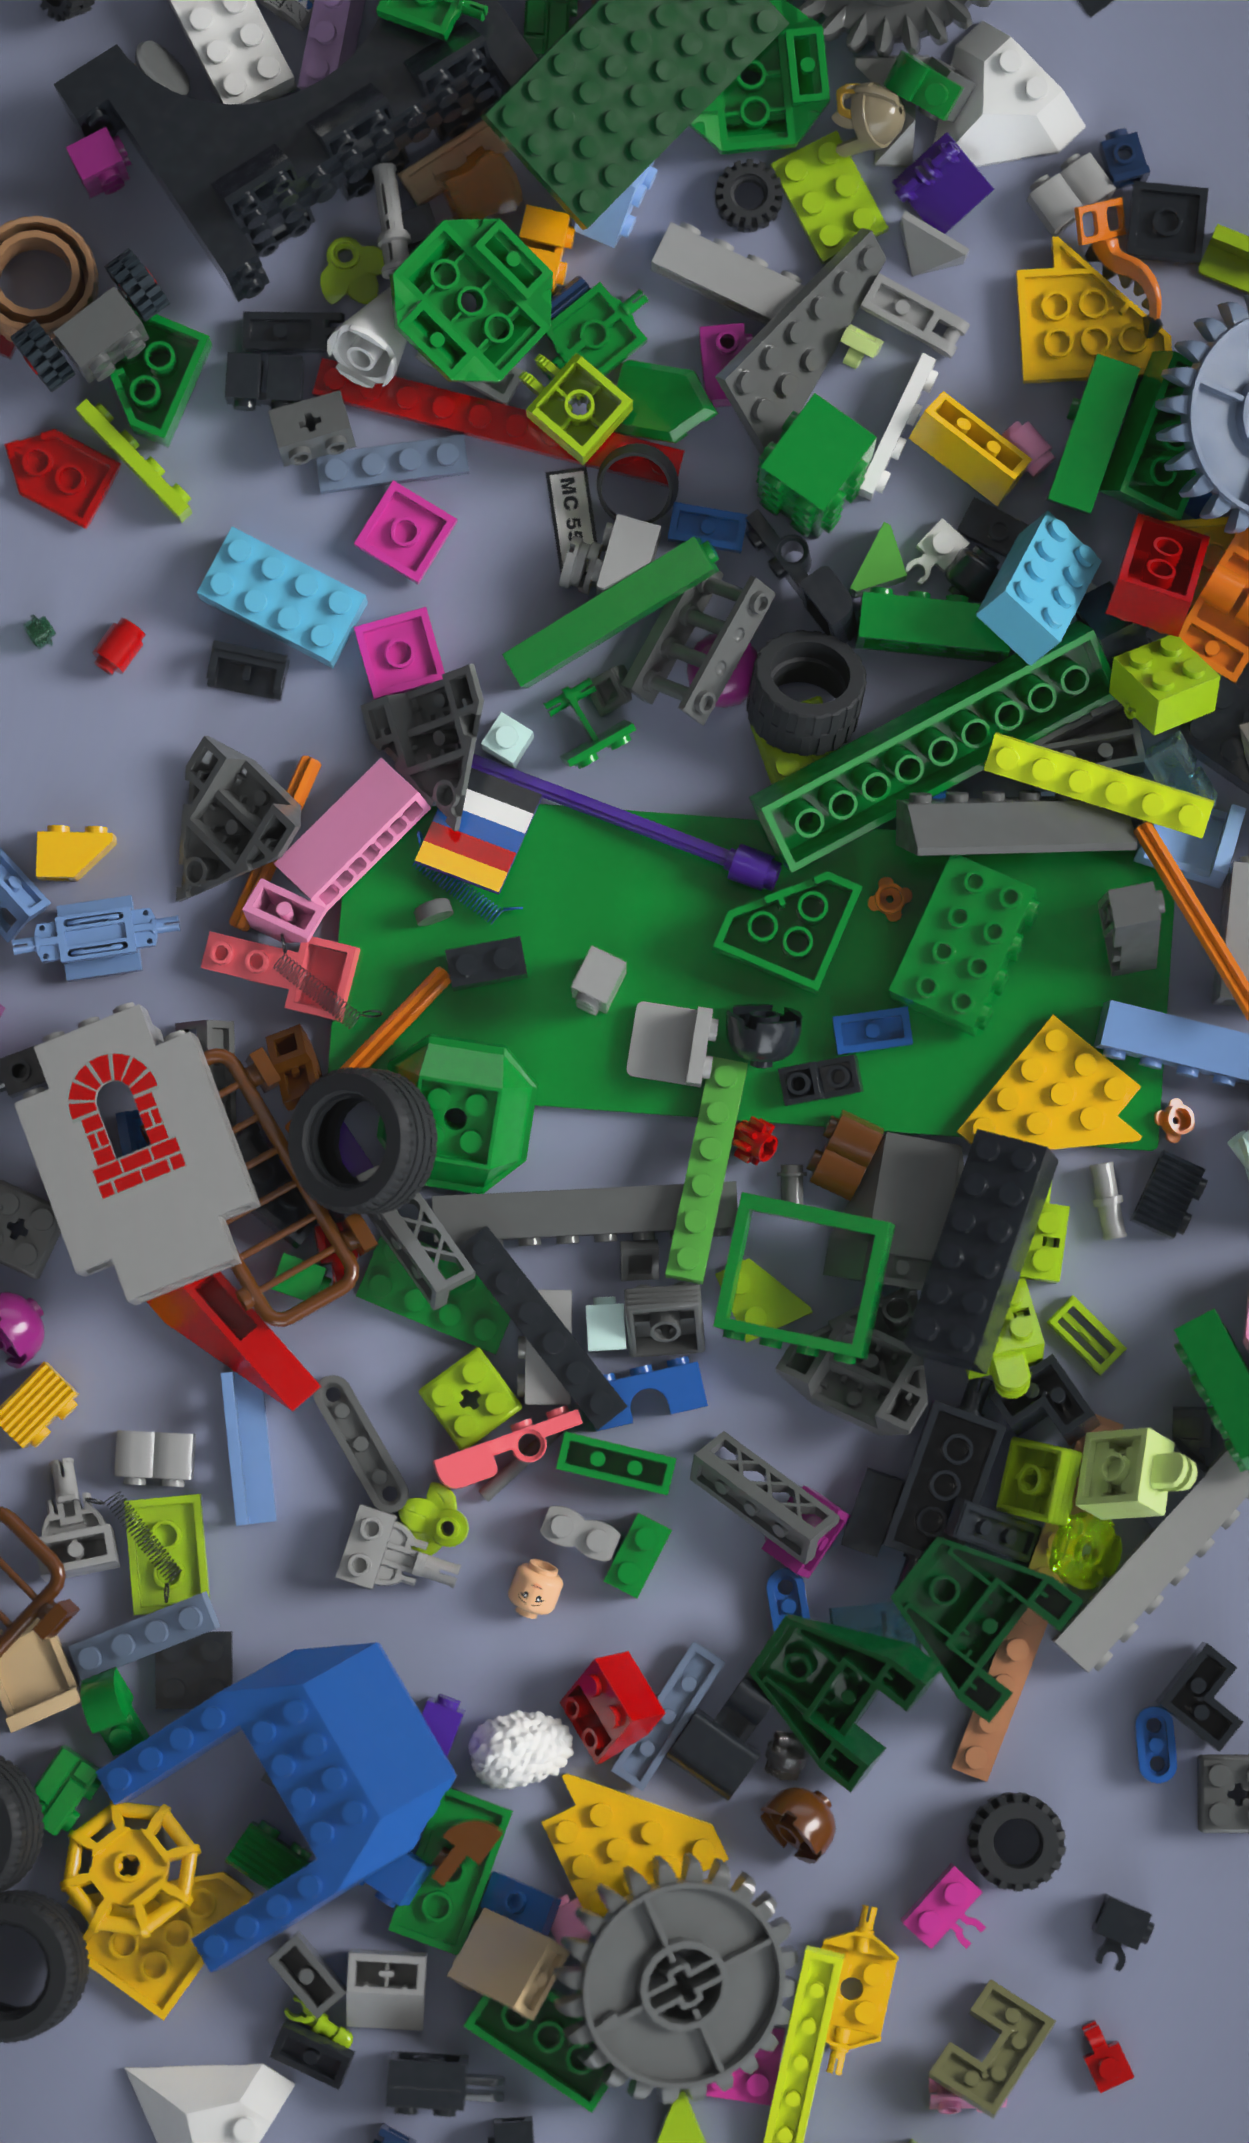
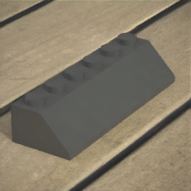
M1020 790L1018 791V797H1005V792L983 791L982 798H968L969 793L946 792V798L932 799L931 793H909V799H898L896 804V845L917 856L1137 850V839L1134 834L1131 816L1055 793L1054 796H1041V791Z

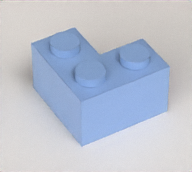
M654 162L588 229L582 230L575 223V231L612 248H615L621 236L628 238L636 221V217L631 215L633 207L639 208L646 190H650L657 175L658 169L652 167Z

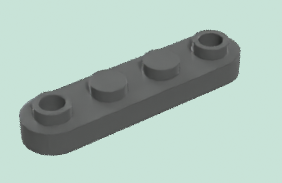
M330 1375L322 1378L318 1382L322 1387L314 1393L315 1403L369 1498L380 1511L386 1513L399 1511L405 1506L409 1498L408 1486L353 1389L340 1376ZM331 1387H336L340 1390L341 1396L336 1402H331L327 1399L326 1393ZM388 1486H392L397 1490V1497L393 1501H387L383 1497V1490Z

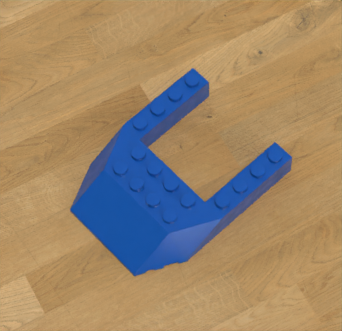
M379 1642L295 1649L220 1691L96 1771L113 1804L127 1803L242 1730L316 1856L317 1860L191 1939L210 1973L231 1965L413 1850L427 1822L438 1809L443 1795L449 1790L457 1777L456 1772Z

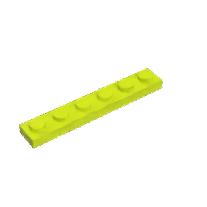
M997 732L994 735L984 767V771L1202 839L1214 805V800Z
M809 1945L806 1947L763 2143H804L845 1954Z

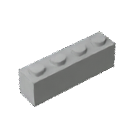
M670 222L651 261V271L764 325H767L804 287L801 284L802 280L798 276L788 271H782L779 274L767 268L768 263L751 254H748L747 258L733 252L735 248L731 244L715 238L712 242L700 236L701 231L685 222H681L680 225Z

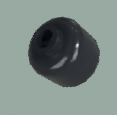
M977 545L973 549L962 548L945 571V577L951 584L948 591L952 595H962L975 601H983L999 572L997 566L1000 562Z

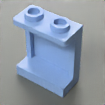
M1232 804L1228 813L1212 808L1203 839L1154 823L1152 824L1185 878L1220 889L1228 874L1246 808ZM1137 839V850L1133 861L1155 868Z

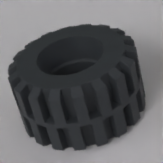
M1007 1792L1002 1793L999 1797H992L987 1800L988 1803L978 1808L975 1818L971 1820L968 1827L970 1829L969 1836H967L969 1855L977 1870L990 1883L995 1884L1001 1889H1010L1014 1892H1023V1889L1033 1890L1038 1888V1885L1045 1881L1047 1883L1052 1878L1053 1872L1059 1870L1062 1865L1060 1862L1063 1855L1065 1856L1066 1847L1064 1846V1839H1066L1065 1830L1062 1828V1822L1058 1815L1042 1800L1027 1793ZM1010 1819L1028 1821L1035 1827L1039 1836V1846L1036 1853L1031 1859L1022 1864L1005 1862L998 1856L994 1848L996 1831L1004 1822Z

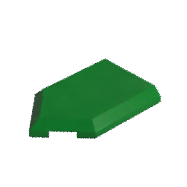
M629 359L622 364L617 387L633 400V410L616 428L614 433L676 444L688 435V431L703 421H709L719 413L708 398L695 371Z

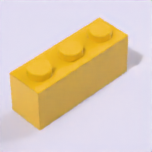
M944 391L924 411L908 437L996 506L1012 491L1033 460Z

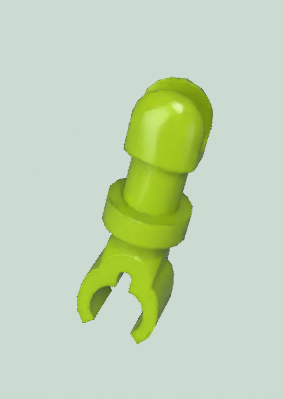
M297 1995L293 1996V2000L302 2004L303 2012L295 2014L290 2011L289 2007L284 2009L285 2015L289 2019L312 2027L310 2031L317 2034L321 2033L328 2039L346 2048L352 2045L353 2036L350 2031L342 2026L338 2027L327 2020L329 2016L325 2013L316 2019Z

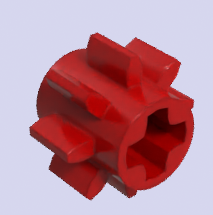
M753 1116L749 1121L743 1120L735 1127L732 1145L738 1148L734 1156L747 1164L750 1162L756 1166L759 1164V1161H768L774 1155L778 1146V1139L771 1134L775 1126L762 1118L758 1120Z

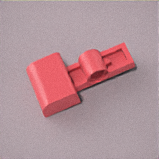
M212 931L209 932L200 968L264 985L288 989L284 1008L332 1021H343V1019L338 1021L341 1015L336 1019V1015L332 1016L333 1012L329 1013L330 1009L326 1011L327 1006L325 1008H322L323 1004L319 1006L320 1001L316 1003L317 998L313 1001L314 995L309 998L310 994L306 995V992H302L303 989L299 990L300 986L296 987L297 983L293 985L294 980L289 982L291 977L287 980L288 974L283 977V974H279L280 971L276 972L277 968L273 969L276 962L284 955L282 948ZM312 936L309 942L300 943L298 952L287 950L286 954L288 957H291V960H295L298 965H301V968L303 967L304 970L311 973V976L313 975L318 981L320 980L321 983H324V986L334 991V994L336 993L337 996H340V999L348 1001L360 948Z
M567 1405L546 1412L548 1418L546 1421L534 1425L531 1418L510 1425L512 1431L510 1434L434 1460L432 1463L437 1477L443 1485L450 1489H460L486 1480L497 1473L498 1468L494 1456L509 1450L521 1462H535L546 1451L547 1442L545 1437L583 1424L578 1409L569 1412ZM531 1434L538 1439L540 1448L537 1454L525 1456L519 1451L518 1441L521 1436Z

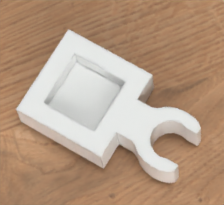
M942 518L917 544L916 548L923 555L908 563L905 569L906 573L908 574L913 567H921L924 570V576L917 584L919 586L923 585L929 579L931 569L934 566L944 573L962 548L968 547L970 543Z

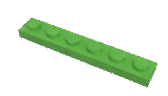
M712 1056L710 1079L705 1081L665 1273L666 1278L701 1285L704 1282L748 1069V1063Z

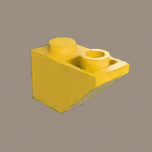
M49 825L47 826V831H37L36 877L40 881L78 882L116 846L117 837L113 833H107L108 828L103 826H86L85 832H70L69 826Z

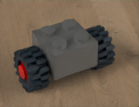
M129 248L104 266L111 279L117 285L118 290L115 286L56 329L53 332L55 337L52 340L35 319L10 337L23 355V359L28 366L38 375L51 392L76 375L71 365L60 352L62 350L86 381L91 383L95 379L98 382L104 380L116 369L114 365L125 356L128 359L133 358L146 347L144 342L149 339L142 321L128 305L127 301L145 322L170 304L154 277Z

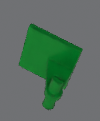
M589 677L572 688H569V686L561 689L562 693L543 703L546 709L553 707L547 711L550 717L570 706L588 735V741L559 756L567 766H575L579 769L596 761L599 758L596 753L605 747L615 750L631 741L632 739L629 734L637 730L632 722L623 720L598 735L595 734L578 704V701L597 692L594 685L590 686L593 682Z

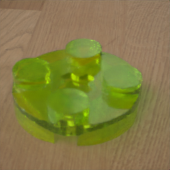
M1087 1511L1079 1512L1075 1515L1069 1514L1067 1525H1059V1529L1054 1537L1051 1557L1049 1559L1050 1570L1057 1574L1066 1584L1085 1590L1098 1587L1099 1585L1096 1583L1104 1577L1110 1578L1117 1569L1122 1554L1121 1537L1115 1534L1113 1528L1115 1524L1112 1520H1101ZM1087 1543L1091 1547L1090 1554H1084L1082 1557L1083 1547Z

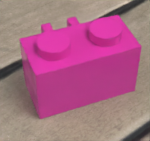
M951 1862L900 1920L930 1949L940 1941L949 1929L954 1930L957 1940L967 1949L972 1943L963 1936V1929L956 1922L960 1919L966 1925H973L981 1933L986 1926L977 1918L965 1915L966 1910L983 1892Z

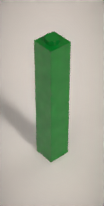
M694 536L502 655L519 685L530 688L719 572L715 564L719 560V556L709 540L702 542L700 538Z

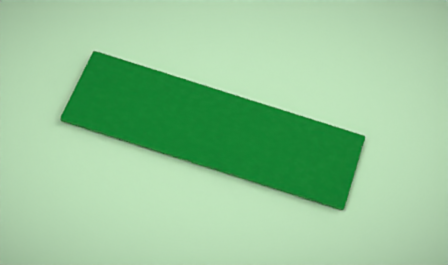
M539 804L500 894L497 895L469 883L466 885H470V888L474 887L473 891L477 890V893L480 892V896L484 895L483 899L487 897V901L491 900L490 904L494 902V906L498 905L497 909L501 907L500 912L503 910V907H523V909L503 911L490 925L499 910L492 916L489 922L487 921L495 908L486 918L485 916L490 911L492 905L480 917L489 902L478 915L477 913L485 900L473 912L482 899L481 897L472 907L479 894L468 907L467 905L472 900L475 892L464 905L463 903L470 895L472 889L460 902L469 886L459 896L465 886L464 884L456 893L462 881L453 890L458 879L450 887L454 878L447 884L450 876L443 882L447 875L440 879L442 873L437 876L439 872L436 871L434 873L435 870L423 867L419 872L422 866L419 865L415 869L418 865L416 863L412 867L420 850L417 831H421L424 840L438 810L437 806H430L431 809L342 896L338 943L361 949L347 1004L357 1009L360 1015L366 1010H378L382 1012V1016L375 1018L360 1016L351 1029H348L350 1024L347 1027L345 1026L347 1021L344 1024L332 1021L328 1073L340 1069L436 967L440 966L449 973L445 950L520 936L528 978L460 991H453L452 984L450 983L370 1068L387 1070V1064L390 1059L402 1053L428 1034L434 1033L506 1045L525 1070L538 1083L535 1106L698 1118L706 1081L705 1078H702L701 1087L632 1077L627 1073V1062L638 1003L645 1001L695 1010L698 1007L713 1009L712 1018L719 1019L716 1042L708 1041L706 1056L748 1063L737 1121H749L753 1116L758 1120L762 1118L774 1124L826 1127L830 1117L833 1115L838 1118L843 1109L883 1128V1132L961 1137L956 1133L1052 1015L1056 1016L1094 1047L1103 1003L1109 1000L1167 1014L1175 900L1155 868L1133 861L1136 850L961 855L1036 888L1037 900L1040 901L1039 906L1041 907L1033 927L1025 926L1022 932L1025 944L1016 962L1010 960L1006 970H1009V979L1002 995L997 996L994 994L990 1004L993 1005L992 1010L994 1012L986 1030L978 1029L976 1036L973 1037L908 1008L913 1045L853 1053L857 1055L864 1092L785 1106L778 1073L779 1068L852 1055L837 1056L832 1017L905 1007L892 1001L889 988L950 855L917 856L896 845V830L874 828L793 873L782 865L773 891L763 889L761 892L728 879L729 871L723 869L724 866L564 805ZM625 810L728 850L731 848L737 850L742 843L771 854L778 861L760 820ZM827 871L863 886L817 995L712 951L715 939L729 910L744 906L787 887L797 885ZM884 877H890L893 883L901 888H908L912 892V900L909 903H905L901 910V918L895 922L889 921L886 915L880 911H872L868 907L869 897L875 895L879 888L878 882ZM1153 882L1155 891H1162L1165 904V912L1161 913L1157 968L1112 977L1097 903L1108 890ZM892 896L886 898L888 903H892L894 900ZM438 898L449 899L454 912L452 916L427 926H419L414 915L416 907ZM591 946L626 962V975L607 1014L598 1011L596 1016L576 1006V999L572 997L571 989ZM744 1004L773 1005L772 1011L784 1014V1007L792 1008L799 1011L803 1016L800 1041L791 1055L781 1061L773 1062L772 1067H753L750 1065V1060L736 1054L728 1042L726 1035L727 1010L733 1012L734 1006ZM368 1012V1013H364V1014H365V1015H379L380 1013ZM1095 1048L1103 1055V1049ZM1126 1055L1125 1060H1116L1106 1057L1141 1086L1118 1117L1143 1137L1138 1142L1088 1147L1154 1151L1159 1144L1160 1126L1155 1123L1154 1116L1157 1111L1161 1110L1164 1064H1162L1161 1069H1153L1139 1065L1140 1058Z

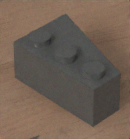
M1114 700L1103 707H1098L1087 716L1072 724L1068 723L1032 743L1131 775L1144 773L1147 762L1138 720L1136 718H1127L1124 706L1118 700ZM1031 785L1032 790H1037L1041 792L1048 791Z
M1153 882L1108 890L1097 904L1112 977L1157 968L1161 913L1165 912L1162 891H1155Z

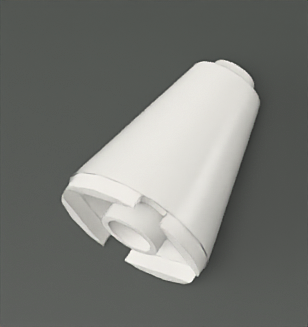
M391 288L386 289L338 326L327 340L328 355L330 357L333 354L338 362L336 369L347 379L363 387L373 388L375 384L383 383V386L388 385L396 375L407 342L394 328Z

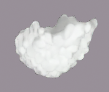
M517 1710L505 1716L499 1715L494 1720L488 1719L484 1724L477 1727L468 1745L472 1761L471 1766L476 1772V1777H479L483 1784H488L493 1789L496 1787L498 1789H514L518 1786L525 1787L528 1783H540L549 1774L558 1776L559 1768L565 1767L567 1759L574 1754L572 1749L573 1736L569 1734V1727L562 1725L560 1718L554 1719L552 1716H545L541 1711L528 1713Z

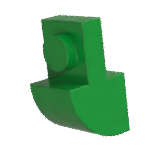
M903 50L900 51L883 82V85L908 102L916 104L943 121L947 120L964 89L963 86L935 71L934 68Z
M117 1667L82 1681L80 1697L86 1721L93 1734L96 1732L101 1734L113 1756L129 1751L149 1738L147 1730L132 1707L134 1696Z

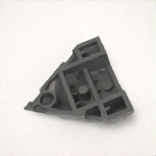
M474 664L442 674L443 679L410 692L386 695L360 705L370 742L379 751L384 750L395 761V769L421 794L430 806H437L447 817L445 822L453 831H459L484 703Z
M203 736L185 769V780L189 781L188 804H183L179 865H183L182 887H177L176 902H182L282 858L301 827V805L255 760L210 736Z
M901 1288L885 1297L881 1294L867 1360L856 1358L855 1365L833 1360L834 1353L820 1350L819 1356L815 1357L796 1353L797 1345L790 1344L775 1368L776 1373L813 1405L877 1435H910L928 1405L924 1358L915 1355L904 1344L918 1303L917 1290ZM860 1305L829 1320L828 1325L810 1334L807 1332L803 1334L852 1344Z

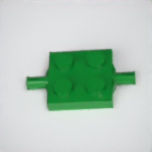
M380 0L376 12L380 18L447 41L456 21L463 14L484 21L488 13V6L471 0Z
M601 282L596 284L551 321V328L545 333V336L554 345L557 356L551 362L561 370L577 353L606 376L647 343L646 336L636 326L632 315L645 303L649 302L647 296L643 295L641 289H638L637 292L622 303L619 299L613 297ZM543 372L547 379L551 381L552 378L546 372Z

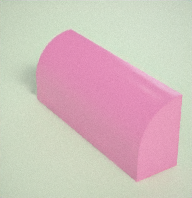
M380 758L274 865L305 897L325 907L328 911L431 807L412 785L384 759Z

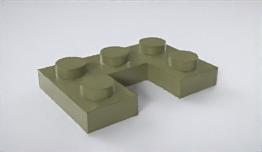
M990 1979L970 2009L969 2014L998 2032L1000 2036L983 2062L949 2041L930 2070L928 2077L994 2119L1054 2027L1056 2020Z

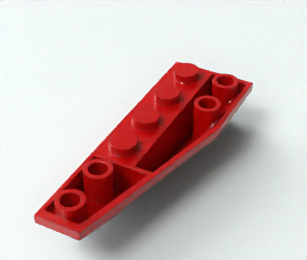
M221 1271L146 1301L164 1323L293 1412L322 1387L269 1325L261 1319L255 1309L251 1308L246 1311L242 1307L235 1293L237 1289Z

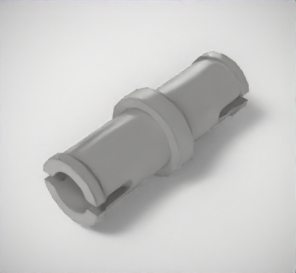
M1114 1162L1089 1166L1096 1195L1093 1205L1098 1207L1103 1240L1127 1236L1120 1203L1124 1202L1123 1195H1118L1113 1167Z

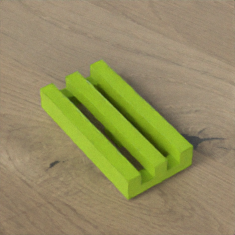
M1074 1295L1046 1321L1099 1376L1127 1349ZM1071 1307L1115 1348L1111 1354L1067 1312ZM1061 1317L1104 1359L1101 1364L1058 1323Z

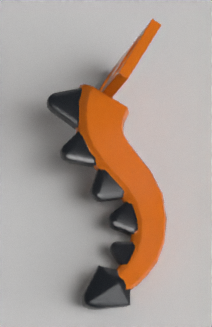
M1117 197L1075 207L1078 245L1091 243L1085 254V259L1088 262H1101L1102 276L1107 280L1118 274L1123 288H1129L1134 281V294L1136 296L1146 294V298L1141 303L1143 308L1149 310V315L1143 317L1144 333L1147 339L1153 338L1163 326L1160 319L1162 308L1161 291L1157 279L1148 265L1140 259L1121 251L1118 238H1114L1126 235L1123 198ZM1115 205L1119 225L1116 230L1110 231L1108 228L1107 209ZM1091 211L1094 234L1086 237L1083 230L1082 216L1085 212Z

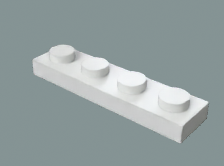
M922 353L867 469V473L864 476L866 479L859 488L858 495L871 501L875 491L883 493L891 475L890 472L885 471L891 457L896 460L899 459L907 442V439L901 437L907 424L914 427L923 408L922 405L917 404L922 391L930 393L939 372L933 370L936 362L935 358Z

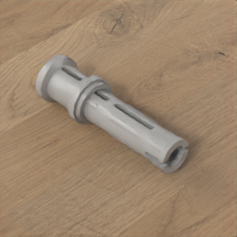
M381 163L372 167L381 225V233L377 238V245L382 249L384 266L381 269V274L383 278L390 279V274L409 255L408 245L411 243V236L403 227L396 165Z

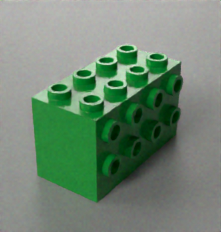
M814 393L800 413L793 411L781 427L783 431L778 444L771 441L759 457L761 462L758 465L759 471L757 472L758 478L756 483H758L757 496L761 498L759 504L776 516L781 512L792 520L790 526L799 534L807 538L811 534L818 539L823 531L830 534L842 517V507L845 501L851 504L858 496L859 488L866 479L864 476L872 461L877 437Z
M950 855L889 988L892 1001L905 1007L908 1006L912 1010L973 1037L976 1036L978 1029L985 1031L994 1012L992 1010L993 1005L990 1004L994 994L1001 996L1008 982L1009 970H1006L1010 960L1014 962L1018 960L1024 947L1025 941H1023L1024 935H1022L1025 926L1033 927L1041 907L1039 906L1040 901L1037 900L1036 888L961 855Z

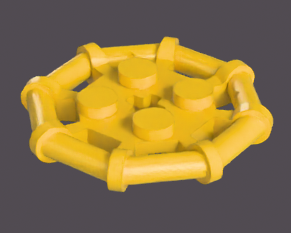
M110 1800V1804L75 1831L71 1829L67 1835L69 1845L63 1881L59 1883L61 1892H66L90 1924L89 1929L97 1933L101 1930L142 1935L143 1939L151 1937L152 1931L185 1906L190 1907L194 1901L191 1896L197 1858L201 1854L200 1845L195 1844L171 1813L170 1806L166 1804L154 1806L128 1802L114 1805L112 1800ZM124 1818L150 1820L147 1829L135 1830L125 1827ZM113 1821L115 1830L98 1843L91 1839L92 1836ZM163 1827L177 1847L166 1851L155 1835ZM84 1848L92 1852V1866L89 1873L79 1874ZM127 1858L131 1862L140 1861V1865L137 1866L138 1873L134 1876L130 1874L123 1876L120 1874L124 1869L122 1862ZM182 1860L178 1886L176 1887L167 1883L170 1876V1862ZM94 1884L104 1897V1900L97 1908L84 1892L83 1887ZM161 1892L170 1897L164 1904L147 1915L144 1905ZM113 1905L126 1909L135 1908L137 1919L109 1916Z

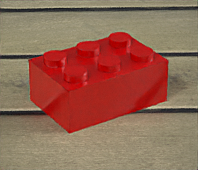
M1138 513L1125 549L1106 614L1115 616L1123 621L1133 622L1154 629L1159 633L1179 637L1194 596L1210 536Z

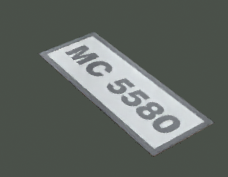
M586 467L546 472L560 575L567 552L572 547L570 543L573 536L583 538L584 543L592 544L593 541L597 542ZM588 559V564H587V567H586V570H585L584 575L587 574V570H588V567H589V564H590V559Z

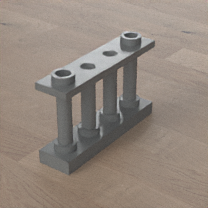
M719 570L713 576L665 604L621 685L640 700L651 705L659 692L681 701L678 708L697 723L704 725L776 595L773 590L752 575L749 577L744 588L722 581L721 579L724 574ZM713 594L736 602L726 621L703 613ZM695 626L717 634L708 654L685 646ZM677 659L699 667L689 687L667 679Z

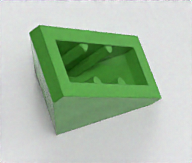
M883 522L850 587L849 593L854 598L862 596L863 591L870 592L871 587L887 588L906 581L907 573L891 525Z

